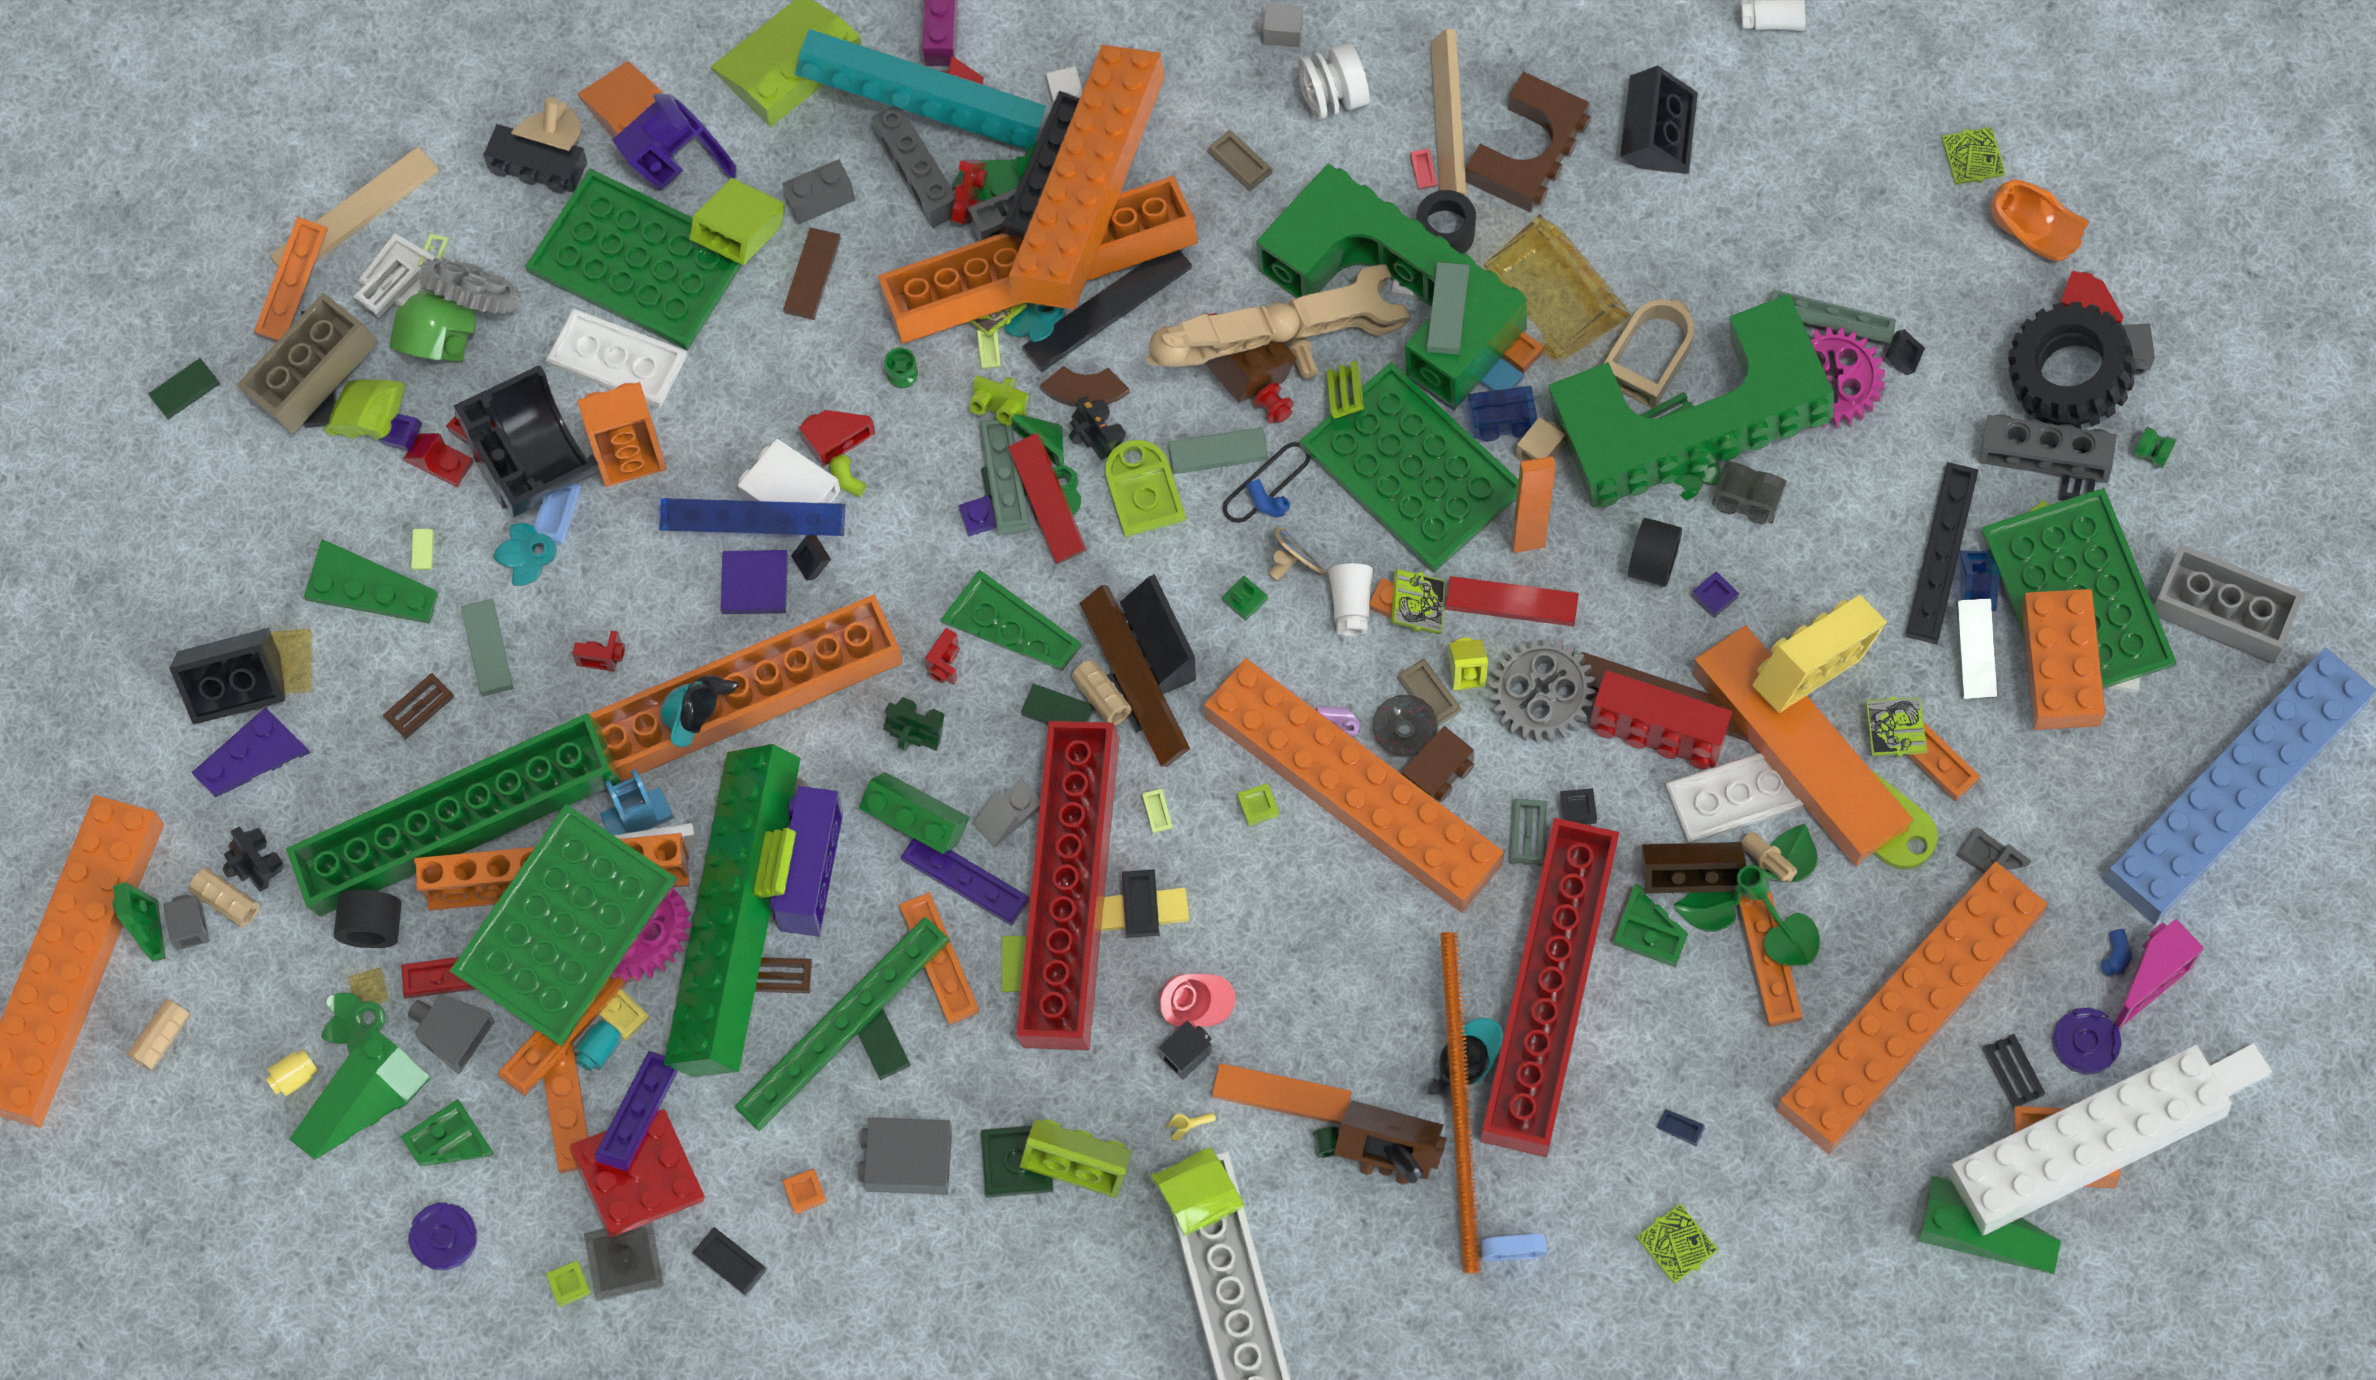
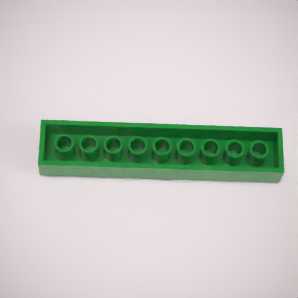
M586 713L289 846L286 850L306 907L321 917L337 909L338 896L343 892L351 890L379 891L416 874L414 858L464 853L560 810L565 804L571 805L606 789L605 782L610 780L613 786L620 783L621 779L600 724L589 713Z
M775 744L727 752L717 806L711 826L712 830L705 856V865L699 886V894L692 920V928L686 949V958L664 1065L692 1077L734 1073L740 1070L771 913V897L760 898L753 895L765 832L771 831L774 833V830L778 829L783 831V828L788 826L789 802L791 796H794L801 760L800 757Z

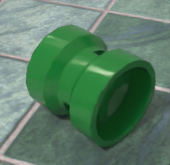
M903 347L890 350L884 360L889 383L895 388L900 389L912 386L918 378L916 358L913 352Z
M2147 426L2133 455L2141 459L2148 458L2153 461L2154 465L2163 469L2176 443V439L2170 436L2162 437L2157 434L2156 430ZM2159 441L2161 443L2154 455L2152 453L2157 445V442Z

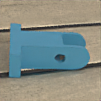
M636 769L631 770L634 778L616 786H612L610 780L605 782L615 807L601 812L600 815L607 831L612 835L649 830L674 819L661 787L646 792Z

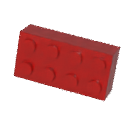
M1606 670L1594 702L1590 729L1595 730V733L1601 737L1611 739L1615 736L1626 740V743L1634 748L1644 749L1648 747L1658 750V754L1665 758L1676 759V757L1688 760L1696 768L1708 769V767L1714 768L1717 765L1733 711Z

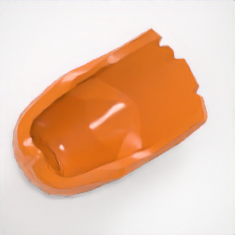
M2013 179L2003 183L1992 197L1990 210L1996 224L2007 234L2018 238L2033 252L2053 261H2063L2068 257V254H2073L2080 248L2082 244L2081 237H2084V229L2088 228L2089 220L2067 209L2048 190L2026 181Z

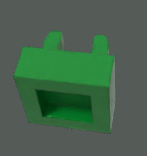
M1245 575L1222 596V601L1245 621L1268 600V595Z

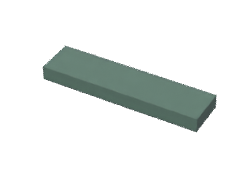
M1778 290L1772 291L1770 301L1790 294L1804 323L1825 328L1830 327L1837 331L1842 327L1845 333L1851 334L1853 331H1856L1857 336L1891 343L1896 320L1893 318Z
M997 419L980 421L998 535L1030 530L1022 479L1008 446L1015 443L1012 424L1008 426L1000 423Z

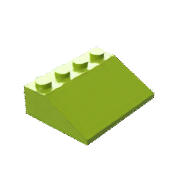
M794 0L710 66V69L771 128L824 85L794 75L800 50L809 29L861 45L860 35L839 15L816 1Z

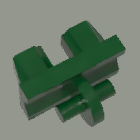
M902 697L896 705L889 702L885 708L886 720L883 730L890 732L891 736L899 739L898 749L906 751L910 744L918 747L923 745L937 751L941 744L944 713L932 709L925 716L916 713L917 705L915 702L905 697Z

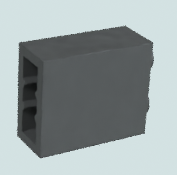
M869 1117L868 1128H862L861 1148L866 1149V1160L859 1163V1181L864 1182L866 1191L948 1195L952 1143L950 1120Z

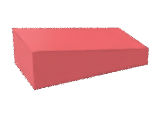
M1430 149L1411 152L1410 157L1418 190L1437 186Z

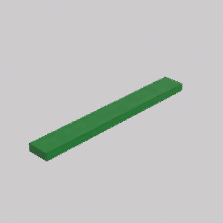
M925 916L734 1108L757 1131H761L950 942L949 938Z

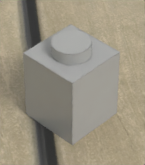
M1266 3L1265 15L1259 14L1258 33H1263V44L1300 47L1303 6Z

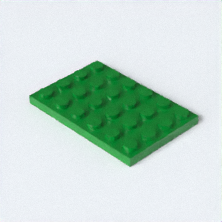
M590 168L526 263L525 268L528 273L688 350L742 267V264L690 240L692 217Z
M1390 362L1362 386L1363 410L1335 419L1331 413L1300 440V447L1422 563L1435 573L1516 501L1518 478L1393 362ZM1354 395L1349 398L1350 405L1355 404Z
M2105 488L1981 528V534L2023 638L2021 605L2025 593L2092 589L2103 689L2175 666L2177 661Z
M565 804L450 972L563 1047L678 879Z

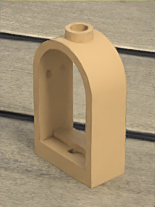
M1661 299L1642 305L1634 313L1604 362H1609L1621 392L1650 408L1658 405L1691 350L1694 323L1687 311L1686 305L1682 302ZM1652 319H1666L1680 327L1685 340L1658 384L1617 364L1641 325Z

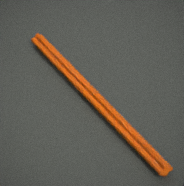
M1442 932L1440 933V945L1442 949V974L1444 976L1443 987L1445 991L1444 1004L1446 1008V1033L1448 1035L1447 1046L1449 1050L1448 1063L1450 1067L1452 1118H1454L1452 1122L1454 1127L1453 1135H1455L1454 1152H1456L1455 1165H1457L1456 1182H1458L1457 1195H1459L1460 1238H1462L1460 1241L1462 1242L1461 1251H1463L1461 1253L1463 1255L1462 1268H1464L1463 1272L1466 1274H1478V1271L1482 1269L1478 1268L1481 1266V1264H1478V1262H1481V1260H1478L1481 1256L1477 1254L1481 1252L1477 1251L1480 1249V1247H1477L1480 1243L1476 1241L1480 1239L1476 1238L1479 1236V1234H1476L1479 1230L1475 1229L1479 1227L1475 1225L1478 1223V1221H1475V1219H1478V1217H1475L1478 1213L1474 1212L1478 1210L1474 1208L1477 1206V1204H1474L1477 1200L1473 1199L1477 1197L1473 1195L1476 1193V1191H1473V1189H1476V1187H1473L1476 1183L1472 1182L1476 1180L1472 1178L1475 1176V1174H1472L1475 1170L1471 1169L1475 1166L1471 1165L1474 1163V1161H1471L1474 1157L1470 1156L1474 1154L1470 1152L1473 1150V1148H1470L1473 1146V1144H1470L1473 1140L1469 1139L1473 1136L1469 1135L1472 1133V1131H1469L1472 1127H1468V1125L1472 1124L1468 1122L1471 1120L1468 1118L1471 1116V1114H1468L1471 1110H1467V1108H1470L1467 1105L1470 1103L1467 1101L1470 1097H1466L1470 1095V1093H1466V1091H1469V1089H1466L1469 1086L1466 1084L1469 1080H1465L1468 1078V1076H1465L1468 1073L1465 1070L1468 1068L1464 1067L1468 1063H1464L1467 1061V1059H1464L1467 1055L1463 1054L1467 1052L1463 1050L1466 1048V1046H1463L1466 1044V1042H1463L1466 1038H1462L1466 1034L1462 1033L1465 1031V1029H1462L1465 1025H1461L1465 1021H1461V1019H1464V1017H1461L1464 1014L1461 1012L1464 1008L1460 1007L1464 1005L1460 1004V1002H1463V1000H1460L1463 996L1459 995L1463 993L1459 991L1462 989V987H1459L1462 985V983H1459L1462 979H1458V977H1461V975H1458L1461 972L1458 970L1461 966H1457L1461 962H1457V960H1460V958H1457L1460 955L1457 952L1460 950L1456 949L1459 947V945H1456L1459 943V941H1456L1459 937H1455L1459 933Z

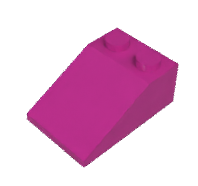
M2177 919L2168 925L2164 922L2160 923L2148 935L2150 938L2143 944L2142 947L2145 951L2138 962L2114 1022L2118 1029L2194 967L2203 952L2204 947Z

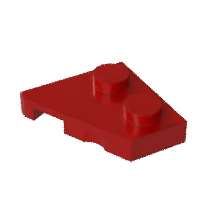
M975 159L960 160L959 170L964 171L961 185L958 184L956 186L951 221L962 224L970 223L968 208L980 203V201H977L979 188H984L988 176V171L984 170L986 162Z

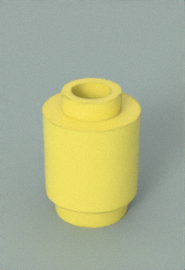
M303 1049L297 1054L295 1051L269 1067L267 1070L271 1075L265 1079L276 1095L283 1092L287 1097L313 1079L312 1075L317 1073L318 1070Z

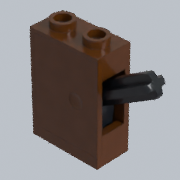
M1351 1100L1341 1123L1334 1155L1360 1161L1359 1171L1365 1175L1373 1173L1374 1165L1380 1167L1379 1172L1384 1176L1392 1175L1393 1170L1397 1171L1396 1181L1399 1184L1406 1185L1408 1183H1416L1419 1178L1428 1179L1431 1168L1438 1170L1447 1137L1441 1136L1444 1124Z

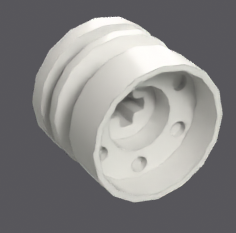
M1350 42L1330 48L1328 64L1319 52L1313 54V63L1308 56L1298 59L1301 90L1305 101L1318 121L1327 117V109L1332 116L1339 113L1338 99L1342 101L1348 111L1370 103L1369 89L1363 66L1354 46Z

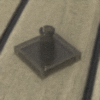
M653 1222L611 1238L608 1237L605 1229L584 1233L595 1299L597 1301L664 1286Z

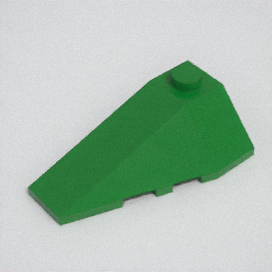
M373 1027L346 1058L289 1140L312 1159L316 1160L349 1140L351 1136L362 1129L379 1122L380 1118L408 1104L430 1077L396 1044Z
M1931 1176L1918 1239L1919 1242L2055 1274L2061 1244L2059 1239L2022 1217L1983 1236L1953 1182L1948 1179Z

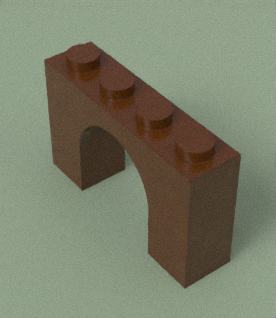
M1523 71L1509 94L1508 110L1543 127L1551 139L1550 146L1545 152L1535 158L1519 160L1479 144L1465 167L1466 183L1531 213L1536 204L1541 206L1548 193L1546 186L1549 181H1556L1563 167L1561 161L1564 156L1570 157L1577 144L1575 137L1578 132L1584 133L1591 120V116L1588 115L1590 102Z

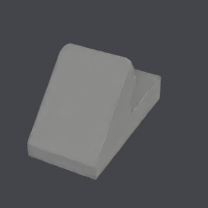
M1021 780L1003 796L995 792L979 813L973 825L996 847L1039 811L1041 799Z

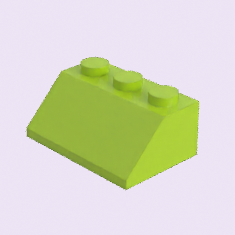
M1035 1119L1024 1149L1020 1168L1117 1198L1132 1150L1127 1149L1124 1144L1118 1141L1108 1140L1105 1142L1093 1138L1091 1133L1084 1130L1071 1131L1062 1128L1059 1123L1053 1120L1043 1119L1040 1121Z

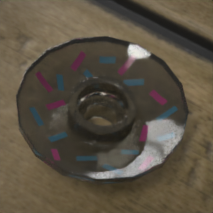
M1398 695L1387 699L1378 707L1373 717V734L1377 743L1386 752L1399 757H1412L1417 755L1437 734V717L1433 708L1423 699L1412 695ZM1406 725L1411 728V732L1402 734L1399 728Z

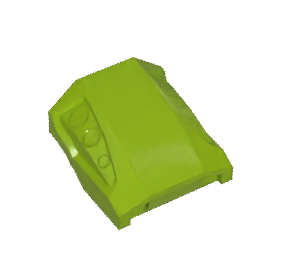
M382 379L348 381L343 387L329 422L323 431L329 436L342 434L348 439L356 438L359 435H369L373 439L385 437L391 430L392 419L398 414L406 385L399 381Z
M1211 1147L1193 1154L1172 1167L1150 1174L1153 1184L1156 1183V1187L1160 1189L1164 1201H1167L1172 1215L1176 1216L1184 1236L1203 1227L1215 1224L1245 1207L1237 1189Z

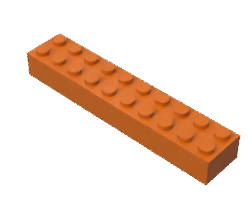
M1101 45L1010 271L1009 278L1015 301L1075 310L1164 82L1165 76L1161 52Z
M1174 175L1120 193L1086 281L1198 244L1195 219ZM1001 233L877 275L884 303L901 343L904 344L1024 303L1014 300L1009 278L1023 240Z
M874 594L589 714L600 724L621 782L633 778L631 772L633 769H636L640 775L899 666L903 662L900 648ZM706 675L739 682V687L731 694L718 695L714 713L702 725L701 731L695 733L689 746L678 747L672 743L671 730L663 724L660 710L665 698L673 689L694 683L698 678Z
M1247 658L1239 664L1204 704V715L1207 721L1459 912L1463 913L1503 865L1504 851Z
M98 795L93 796L0 1020V1117L37 1128L42 1127L123 927L112 906L114 898L113 885L126 882L137 889L139 888L164 826V823L155 811Z
M1995 861L1780 1100L1777 1112L1830 1155L2039 921L2048 903Z

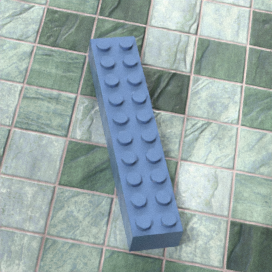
M2325 647L2109 869L2104 882L2155 925L2366 707L2376 692V688Z

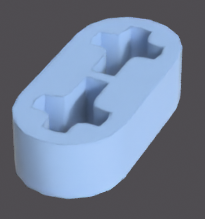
M1542 1234L1491 1237L1480 1242L1482 1260L1484 1261L1539 1258L1547 1254L1546 1239Z

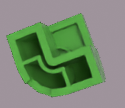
M418 290V293L411 296L403 306L399 305L394 319L389 348L429 359L463 362L468 333H474L475 331L474 309L457 305L454 300H445V296L435 295L433 290Z

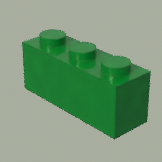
M887 772L870 779L859 805V809L942 854L959 844L970 818Z

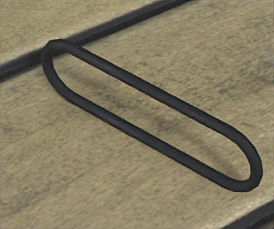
M1292 442L1283 446L1226 498L1222 510L1228 520L1236 523L1245 522L1257 512L1256 508H1254L1246 516L1234 518L1228 513L1227 506L1246 487V484L1253 481L1287 449L1291 447L1301 448L1300 443ZM1306 452L1304 463L1268 496L1274 497L1307 467L1311 457Z

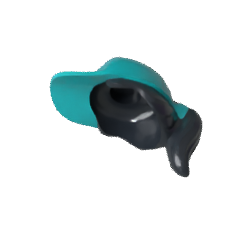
M706 675L698 678L694 683L673 689L665 698L660 710L663 724L671 730L672 743L678 747L689 746L695 733L701 731L702 725L714 713L718 695L731 694L739 687V682Z
M1490 1018L1474 1019L1462 1028L1465 1029L1462 1033L1466 1034L1462 1038H1466L1463 1040V1042H1466L1463 1045L1466 1048L1463 1050L1467 1052L1463 1054L1467 1055L1464 1057V1059H1467L1464 1063H1468V1065L1464 1066L1468 1068L1465 1070V1072H1468L1465 1074V1076H1468L1465 1080H1469L1466 1083L1467 1085L1478 1083L1486 1076L1495 1063L1503 1041L1502 1029L1498 1022ZM1448 1042L1440 1053V1077L1438 1079L1433 1078L1429 1083L1428 1094L1444 1097L1451 1090Z

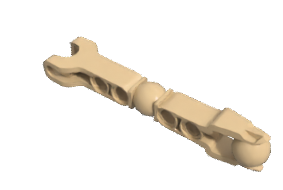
M1376 265L1363 268L1350 286L1305 295L1290 300L1288 304L1274 302L1267 307H1251L1212 316L1202 314L1174 327L1165 326L1152 335L1149 344L1150 353L1146 360L1149 365L1162 367L1201 365L1210 359L1268 345L1271 340L1274 342H1285L1292 337L1294 339L1309 337L1350 327H1359L1367 333L1380 336L1403 328L1410 321L1411 316L1404 304H1389L1380 297L1378 291L1386 286L1392 275L1386 265Z

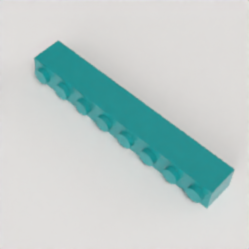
M811 29L808 30L800 50L794 74L1027 150L1036 141L1046 109V105Z

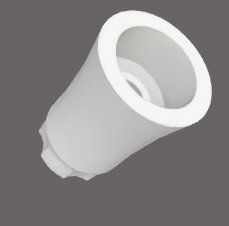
M1741 0L1743 29L1755 27V30H1806L1805 0Z
M1347 563L1328 569L1336 632L1344 637H1357L1368 633L1370 586L1373 568L1368 565Z

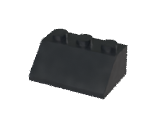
M1658 65L1630 75L1620 157L1638 169L1688 174L1698 92Z
M1155 574L1148 576L1120 601V609L1162 693L1165 694L1196 681L1195 656Z
M269 627L177 651L169 667L193 725L279 703L286 699L281 658Z

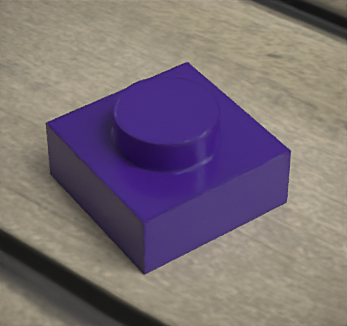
M398 413L391 421V430L388 435L379 439V441L386 446L411 451L423 423L418 418Z
M989 495L958 505L969 537L997 528L994 508Z
M1717 571L1692 593V597L1714 618L1738 599L1739 592Z

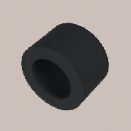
M1453 190L1433 192L1421 201L1417 209L1416 220L1421 222L1425 229L1434 236L1438 235L1447 240L1450 246L1460 254L1466 253L1472 246L1475 238L1476 210L1472 202L1465 195ZM1450 211L1462 216L1465 221L1457 231L1442 233L1432 228L1428 217L1436 212Z
M1644 517L1632 551L1628 577L1666 587L1678 553L1682 527Z
M351 890L339 894L334 938L343 944L359 948H387L394 946L398 942L401 900L391 894L374 890Z

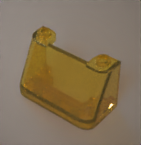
M1540 214L1484 264L1485 268L1493 271L1500 278L1501 282L1510 288L1516 287L1525 295L1527 299V313L1545 334L1544 339L1547 343L1543 346L1555 360L1559 357L1563 360L1568 359L1620 325L1631 315L1628 308L1569 237L1555 223Z

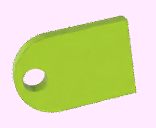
M1130 440L1118 445L1107 458L1105 473L1124 538L1186 521L1182 502L1165 453L1157 445L1145 440ZM1129 451H1137L1142 455V458L1137 463H1128L1125 461L1124 456Z
M1872 771L1913 818V822L1910 823L1907 832L1901 833L1872 854L1886 865L1896 869L1907 870L1923 865L1934 853L1938 841V832L1933 819L1913 801L1876 772ZM1914 839L1920 840L1925 844L1926 851L1922 854H1914L1908 849V842Z

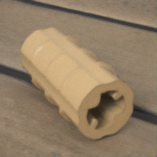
M1085 661L1072 673V680L1079 687L1080 692H1083L1088 702L1093 705L1097 710V714L1105 722L1114 723L1116 726L1130 715L1131 706L1096 661Z
M208 868L201 869L189 885V892L201 899L202 903L208 904L214 908V911L220 912L227 920L233 921L242 928L246 927L259 911L260 904L249 897L248 893H243L234 884H230L221 875L215 874Z
M165 999L159 1009L155 1011V1015L148 1025H145L138 1039H135V1043L127 1053V1056L135 1063L152 1071L159 1060L163 1058V1054L168 1047L172 1045V1041L179 1031H182V1027L190 1017V1014L181 1006Z

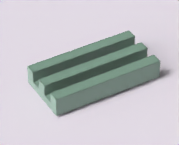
M1514 799L1510 864L1523 863V865L1537 864V866H1543L1547 801ZM1520 807H1527L1524 855L1518 854ZM1533 808H1540L1537 856L1531 855Z

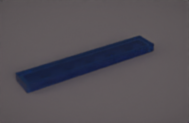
M661 498L659 530L844 537L846 504Z

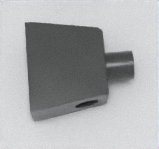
M440 995L432 1007L420 1000H416L408 1012L409 1018L420 1023L415 1031L418 1040L459 1075L495 1023L492 1015L487 1010L446 995Z

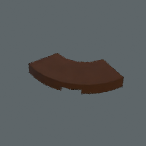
M1063 366L1040 385V390L1051 399L1074 407V405L1079 406L1078 400L1085 396L1091 402L1104 400L1109 405L1130 393L1129 388L1109 368L1096 374L1083 375L1074 373Z

